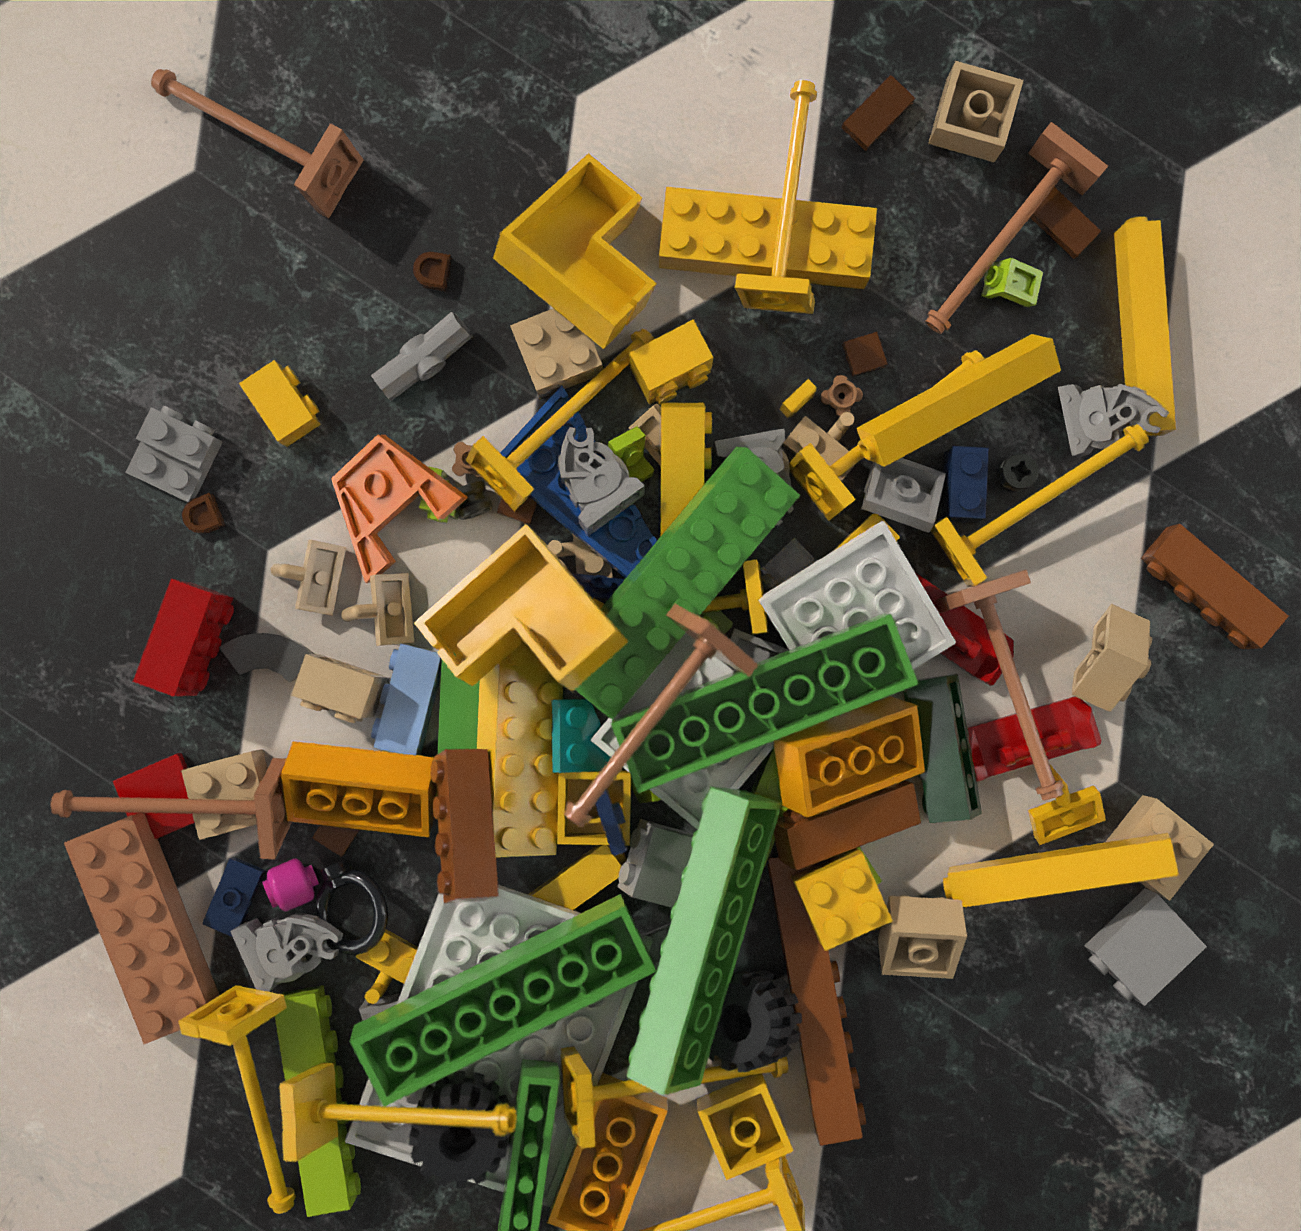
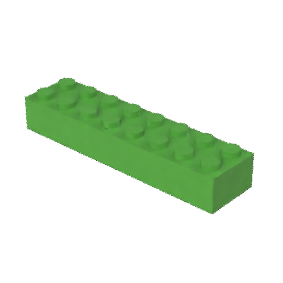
M747 447L734 448L601 607V610L629 642L575 690L611 720L617 716L686 633L666 616L673 605L677 604L689 612L700 616L800 496Z
M883 613L758 662L757 668L750 677L740 671H735L680 693L626 763L637 792H644L918 685L919 683L892 614ZM652 704L612 720L611 726L619 747Z
M710 787L709 793L703 800V814L699 828L692 838V852L689 863L681 876L682 887L680 894L671 910V925L668 935L660 948V963L657 973H655L650 982L651 994L647 1007L640 1017V1031L637 1042L629 1055L630 1066L626 1077L663 1096L701 1085L716 1027L722 1013V1006L729 983L731 982L782 806L780 802L746 790Z
M620 894L355 1024L350 1042L383 1107L656 972L652 957Z

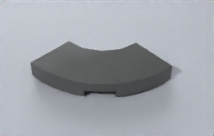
M268 633L243 635L219 647L239 675H245L255 669H269L282 675L288 682H293L297 679L305 654H313L307 647L291 638Z

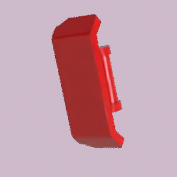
M915 572L938 611L935 600L948 594ZM965 606L939 613L956 641L954 645L939 654L974 678L989 686H993L1001 676L1002 671L984 619ZM1005 634L1011 655L1013 657L1014 640Z
M1076 696L1030 709L1048 760L1079 750L1094 748L1101 744V737L1092 708ZM1016 713L967 727L976 782L1033 764Z

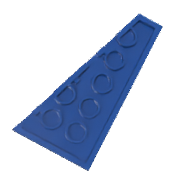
M562 385L500 452L502 456L507 458L570 400ZM577 412L516 469L534 488L533 492L529 495L530 498L623 577L627 578L657 540L642 519V515L634 504L630 505L590 536H587L580 526L578 516L581 514V510L578 507L576 508L570 500L569 495L571 494L568 487L562 484L558 468V457L561 454L563 441L569 427L576 429L574 437L576 441L583 442L587 439V427L581 415ZM595 453L601 458L605 459L601 454Z

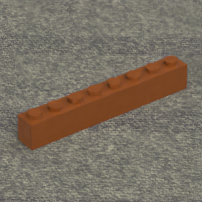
M777 852L769 854L767 867L790 994L795 993L799 1003L793 1005L794 1013H802V1023L796 1024L797 1031L800 1032L799 1044L816 1136L820 1146L861 1139L863 1137L860 1125L866 1124L863 1104L862 1102L856 1103L854 1093L855 1089H860L856 1067H850L848 1054L853 1053L850 1033L849 1031L843 1032L841 1022L842 1018H847L843 996L837 997L835 983L840 982L838 965L836 961H830L829 950L825 951L819 943L791 879V876L819 864V862L794 870L779 860Z

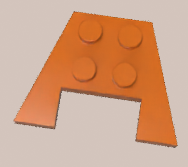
M377 435L331 478L365 583H371L370 576L383 574L396 562L377 533L419 495L422 496L437 519H445L468 498L386 435Z

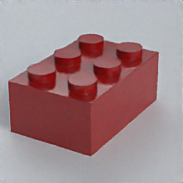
M171 579L133 682L173 697L197 696L199 691H203L209 679L207 668L210 660L215 658L220 650L219 647L222 640L219 636L223 625L229 623L233 615L234 606L231 603L234 597L195 583Z

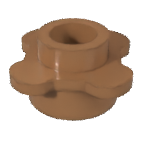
M838 375L834 378L830 389L822 392L821 401L825 405L832 406L840 417L844 412H850V408L855 402L861 401L863 393L860 388H856L853 383L847 381L845 376ZM843 393L845 398L840 399L838 395Z
M464 442L455 444L453 451L456 454V461L452 466L453 473L457 476L467 474L481 478L466 461L472 445H466Z

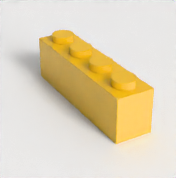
M661 402L660 537L704 486V469H711V448H705V434L712 433V412H705L704 403Z

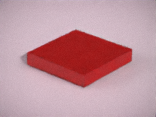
M177 753L112 781L119 798L188 799L181 771L188 769L182 753ZM125 812L127 817L137 814L135 812ZM145 813L154 839L195 823L193 814Z

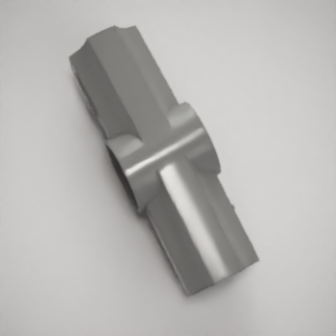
M451 312L426 334H419L406 342L400 349V354L373 373L371 377L386 397L392 401L417 381H425L437 374L445 366L446 362L444 360L473 336L469 328L456 313Z

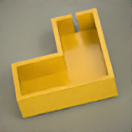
M589 153L500 233L493 256L495 261L603 349L623 330L625 325L627 326L646 307L657 284L610 245L632 224L643 197Z
M527 524L414 622L432 647L439 650L437 653L453 674L471 686H474L525 641L555 679L573 691L629 642L545 542Z

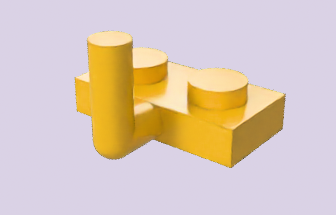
M1051 764L1049 765L1055 781L1063 782V795L1056 797V800L1028 810L1034 838L1040 845L1106 820L1101 795L1097 788L1093 785L1069 794L1067 783Z
M387 929L380 942L374 948L356 956V958L381 971L373 986L365 994V999L370 1004L378 1002L393 978L403 984L405 983L418 949L416 945Z

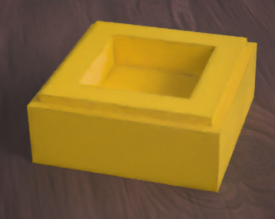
M808 379L783 402L780 411L787 418H791L814 396L817 387Z

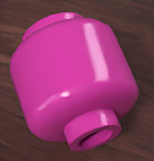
M296 858L269 869L267 880L262 882L272 907L278 906L284 912L311 902L315 895L313 887L319 884L312 865L304 867L303 863Z

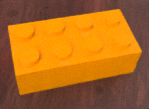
M891 696L773 741L782 805L807 818L925 772L917 705Z
M293 741L281 772L287 821L430 837L434 821L433 801L436 797V782L432 781L430 772L434 757Z
M602 1073L598 1085L621 1082L623 1080ZM654 1092L595 1101L593 1106L595 1147L580 1149L578 1143L575 1142L549 1210L548 1224L566 1231H623L668 1111L667 1097Z

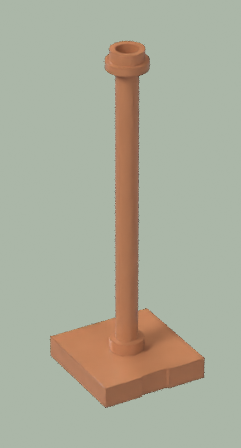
M158 69L152 76L151 85L159 95L166 97L172 94L303 165L304 168L294 186L318 213L327 218L331 216L342 194L363 162V158L343 130L331 123L313 153L310 154L179 83L175 73L168 69Z
M1051 122L1028 153L1049 169V172L937 312L934 310L929 311L925 323L935 332L942 334L944 330H948L951 327L948 321L949 318L1060 179L1083 195L1108 167V165Z
M1025 569L939 598L935 602L939 613L973 602L976 609L981 610L1041 786L1035 788L1036 792L1041 795L1042 800H1049L1063 795L1062 787L1064 785L1062 781H1055L994 605L998 603L995 595L1031 583Z
M677 604L673 605L666 616L696 641L693 645L696 649L578 802L574 804L569 801L566 805L568 808L564 815L580 827L585 822L589 823L592 818L588 815V812L707 658L712 659L714 656L748 677L758 666L755 661L710 622Z
M273 758L262 781L254 793V800L73 797L71 790H62L60 793H54L51 800L52 813L62 818H68L72 811L256 815L260 859L276 858L292 823L287 821L281 777L286 758Z

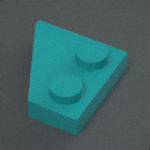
M587 699L552 700V770L555 773L601 771L611 759L607 753L591 741V738L600 729L601 723L592 703Z

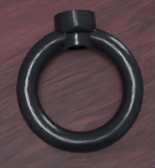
M343 860L323 868L320 871L324 883L317 894L315 916L333 926L329 913L331 897L336 889L350 883L361 887L368 894L374 911L372 927L364 938L353 941L342 937V940L337 943L327 939V943L334 949H339V952L348 955H359L370 951L382 939L388 923V906L382 889L368 874L351 869L348 860Z

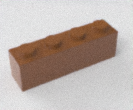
M1180 523L1166 527L1140 558L1148 565L1146 569L1151 575L1161 581L1166 580L1175 588L1173 592L1178 598L1186 603H1193L1202 611L1200 615L1205 621L1213 626H1220L1228 633V640L1241 649L1262 648L1289 617Z
M445 749L434 756L430 770L431 779L433 782H436L437 794L433 801V814L435 819H438L439 834H437L435 840L436 854L441 857V871L438 874L437 881L440 894H443L444 904L487 901L499 897L488 749Z
M904 780L808 818L791 809L783 812V816L778 818L774 830L779 860L792 869L798 870L921 824L914 784Z

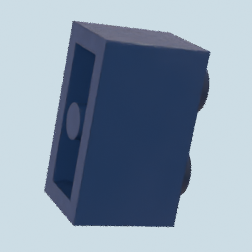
M952 446L944 452L943 473H946L942 489L941 519L947 517L950 522L977 523L986 518L989 448Z

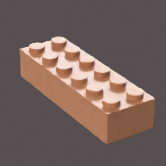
M137 813L64 842V845L145 1045L179 1031V1020L218 997L219 992L159 841L154 839L145 813Z

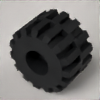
M757 969L733 973L710 1048L709 1059L712 1062L722 1059L720 1068L728 1071L738 1069V1073L749 1072L778 1062V1059L786 1057L792 1051L789 1044L798 1041L800 1032L794 1029V1025L802 1023V1013H794L793 1005L799 1003L795 993L787 995L785 990L789 984L783 978L773 980L774 973L767 970L757 972Z
M465 1070L455 1071L454 1079L449 1080L445 1076L436 1081L435 1087L429 1084L423 1091L417 1108L494 1111L499 1104L509 1107V1101L506 1094L499 1096L500 1086L494 1080L487 1085L483 1083V1074L475 1072L473 1078H466ZM412 1124L409 1134V1146H413L411 1157L414 1164L423 1162L420 1172L427 1179L432 1174L438 1176L436 1184L446 1187L448 1181H455L456 1189L467 1188L468 1180L473 1179L475 1184L478 1185L486 1181L487 1171L494 1174L498 1170L501 1158H505L509 1133H506L504 1136L496 1135L493 1128Z

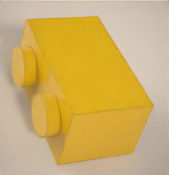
M273 360L239 383L276 440L285 447H288L321 425L315 416L320 412L318 407L308 394L304 397L301 395L296 387L300 384V381L289 366L283 368Z

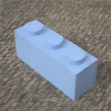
M400 644L399 650H393L389 662V670H393L390 684L385 683L380 697V704H384L382 716L375 719L371 732V738L375 739L373 748L399 754L421 755L441 679L442 658L437 652L407 644Z

